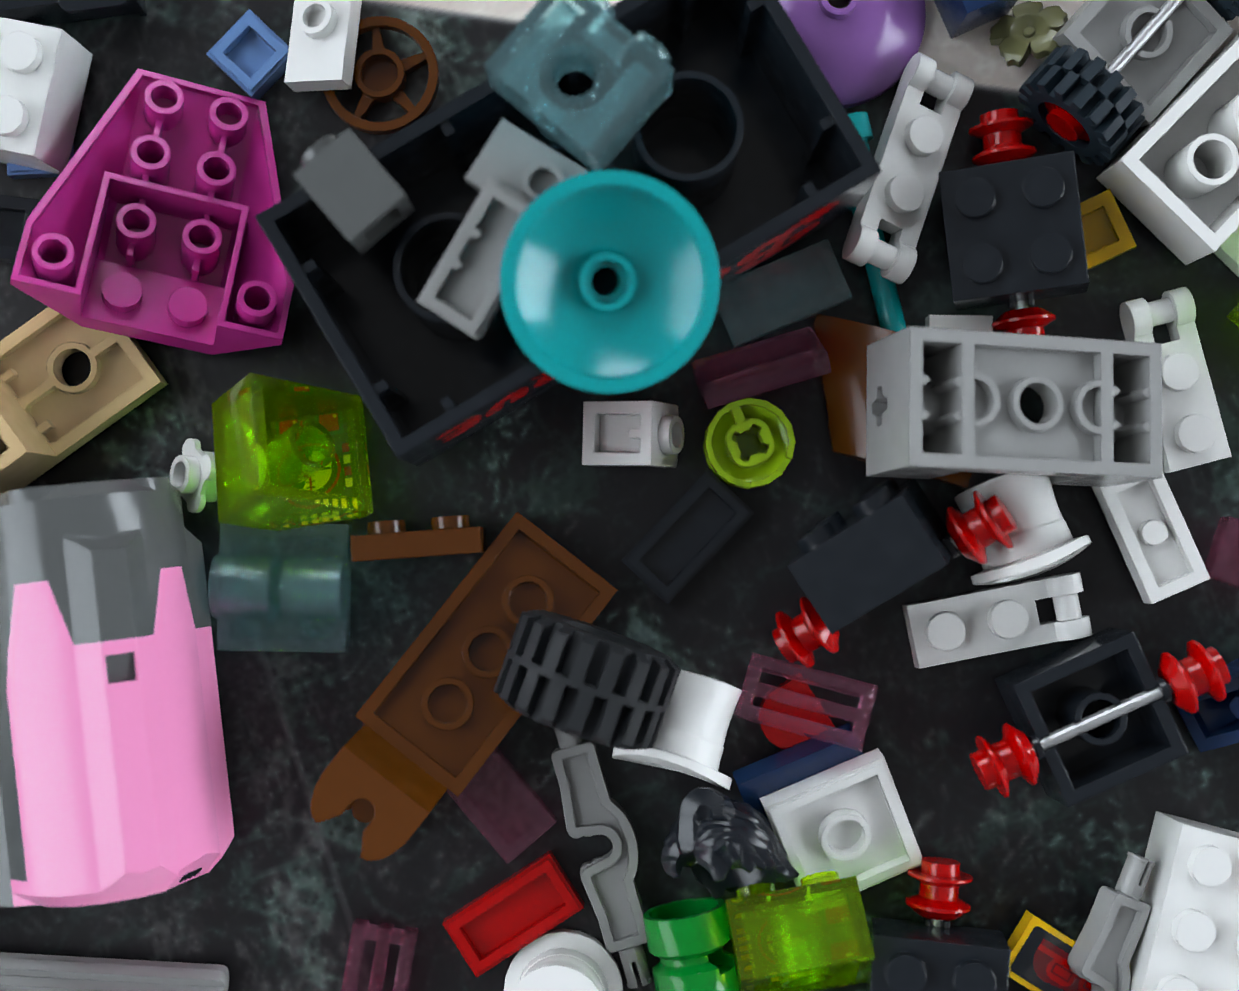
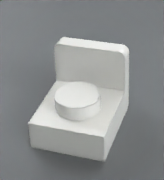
M657 401L583 402L582 465L677 467L678 454L683 448L685 436L683 422L679 417L677 405Z

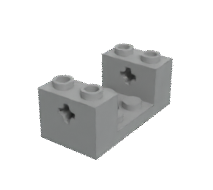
M916 326L902 329L867 345L866 476L930 479L958 472L1046 475L1050 477L1052 485L1109 487L1163 478L1162 343ZM1025 387L1034 389L1043 401V415L1037 424L1029 421L1020 409V396Z

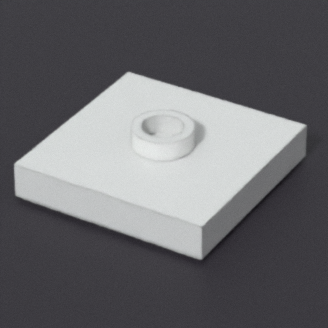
M878 748L759 798L774 834L787 853V860L800 873L793 881L807 913L818 910L821 903L844 899L907 872L909 869L921 866L922 854L886 760Z

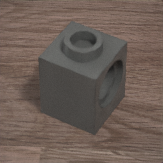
M350 128L346 129L338 137L331 134L314 143L302 157L301 163L303 166L293 174L361 255L415 211L406 194Z

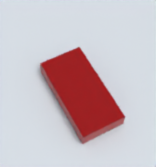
M549 850L446 917L442 925L477 978L584 908V901L552 851Z

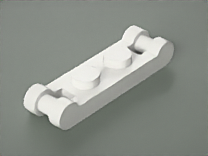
M920 52L910 59L901 76L874 155L882 171L857 205L843 246V259L858 266H864L866 263L878 267L882 277L896 284H902L910 276L917 260L916 246L939 180L938 172L942 171L961 111L973 93V79L957 71L951 75L937 69V62L934 59ZM924 92L937 98L934 110L920 104ZM878 228L891 234L889 243L879 239Z

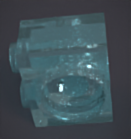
M539 0L484 64L490 87L531 120L547 138L561 145L590 171L605 170L672 91L674 69L668 65L671 58L667 51L647 33L638 31L633 36L613 19L615 11L607 0ZM573 71L583 72L589 75L595 82L591 90L577 97L563 94L558 90L556 84L562 76Z

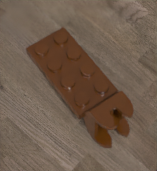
M516 512L355 715L365 724L341 748L318 779L310 804L311 815L314 821L320 823L340 816L346 810L352 809V814L356 820L363 823L370 822L362 834L360 856L362 859L367 861L380 860L400 849L418 829L447 789L456 796L462 793L522 715L508 706L494 691L521 612L545 610L592 624L618 589L519 512Z

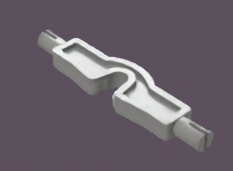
M554 728L559 748L553 750L551 759L560 787L568 834L574 839L582 836L605 835L613 844L612 849L608 853L598 856L592 861L584 862L581 865V881L597 916L606 950L610 953L617 951L619 953L627 980V987L630 989L638 988L639 980L633 962L637 965L642 986H645L654 979L643 948V944L647 943L643 921L644 910L634 879L638 867L639 853L634 826L624 808L610 796L595 742L583 741L582 738Z
M1130 851L1127 853L1128 856L1115 889L1108 886H1101L1089 917L1068 955L1067 962L1071 972L1091 983V991H1130L1131 976L1129 964L1151 911L1150 905L1140 900L1152 868L1156 864Z

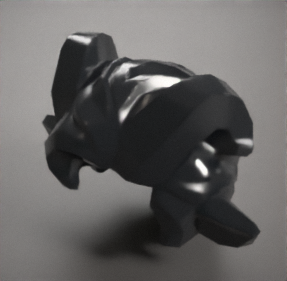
M698 787L688 792L678 811V818L672 823L671 830L664 839L665 845L661 853V861L667 875L677 879L680 878L682 867L691 868L695 879L709 890L713 899H721L726 890L734 892L738 888L746 893L750 890L751 886L759 889L764 884L767 885L771 882L788 883L800 874L787 860V853L774 832L770 829L771 824L763 814L755 810L751 805L729 799L728 796L710 787Z

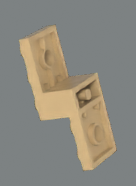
M47 307L0 341L1 494L26 487L168 385L135 338L82 327ZM75 352H84L91 363L90 374L82 384L70 386L62 375L63 363L69 355Z

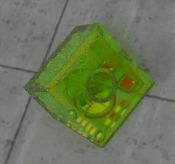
M250 372L212 403L219 523L280 531L362 518L373 513L361 396Z
M836 871L818 872L803 877L800 880L801 886L775 890L773 883H757L738 889L736 891L737 898L726 899V915L740 991H821L867 982L875 954L857 877L840 879L839 873Z

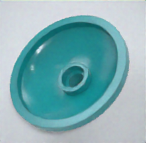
M599 170L582 173L553 185L538 196L521 214L513 226L502 254L499 276L500 299L507 324L515 340L525 354L545 373L564 384L584 391L609 394L625 393L651 386L665 379L684 365L697 351L712 325L717 310L720 292V268L715 246L707 227L693 207L677 192L667 185L642 174L621 170ZM609 267L616 274V287L609 294H598L592 286V277L598 269Z

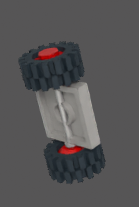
M1086 0L1052 38L1061 49L1059 47L1055 48L1020 87L1018 98L1019 103L1025 105L1023 108L1025 115L1036 120L1033 126L1040 133L1044 131L1051 136L1049 141L1055 147L1061 144L1065 147V152L1074 150V156L1078 154L1083 163L1090 165L1094 162L1097 166H1103L1105 162L1108 163L1139 127L1150 125L1234 31L1226 21H1231L1236 16H1239V0Z

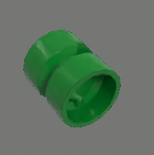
M695 897L675 900L650 908L643 913L649 953L660 958V962L652 968L656 991H740L734 955L723 950V946L731 939L723 899Z

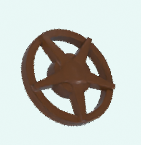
M368 17L359 21L358 36L372 31V49L363 53L356 64H354L353 80L356 81L362 92L354 114L348 112L340 104L335 90H325L324 94L334 112L354 129L375 135L393 134L421 119L429 111L439 89V65L429 41L413 25L393 17ZM381 30H391L406 35L423 52L400 60L394 52L385 49ZM428 63L429 76L427 87L420 101L414 106L404 93L407 75ZM394 101L407 112V114L397 119L385 122L364 120L376 103Z

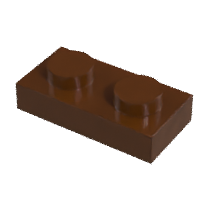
M469 515L432 517L431 530L406 532V520L367 522L368 535L350 536L352 562L483 553L487 550L485 527H470Z

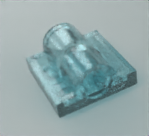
M220 522L219 554L213 558L208 582L209 607L213 618L217 619V650L349 652L352 564L350 536H352V525L293 524L285 526L282 523Z

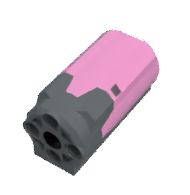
M149 477L29 487L10 490L0 494V908L36 905L45 907H79L113 903L166 892L168 889L209 873L223 857L235 834L202 542L184 527L180 491L170 484L169 477Z

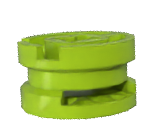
M745 398L732 401L717 412L705 431L703 450L706 464L721 481L731 487L752 489L765 486L783 474L793 459L796 441L792 424L781 409L766 400Z

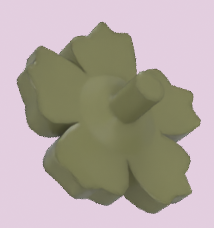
M1026 1L1014 5L1012 8L1013 16H1002L990 29V43L994 46L999 45L1000 54L1005 58L1006 65L1021 67L1030 54L1039 60L1049 56L1055 48L1059 47L1061 49L1052 38L1068 21V15L1060 6H1049L1043 9L1042 2Z

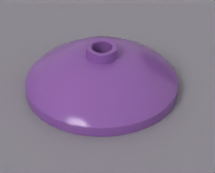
M779 0L844 108L869 102L894 86L900 80L910 59L918 52L925 30V0H848L849 5L841 9L831 6L828 0Z

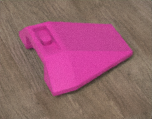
M138 68L26 219L10 278L11 285L78 325L95 330L210 355L282 345L294 282L255 218L259 213L281 201L266 101Z

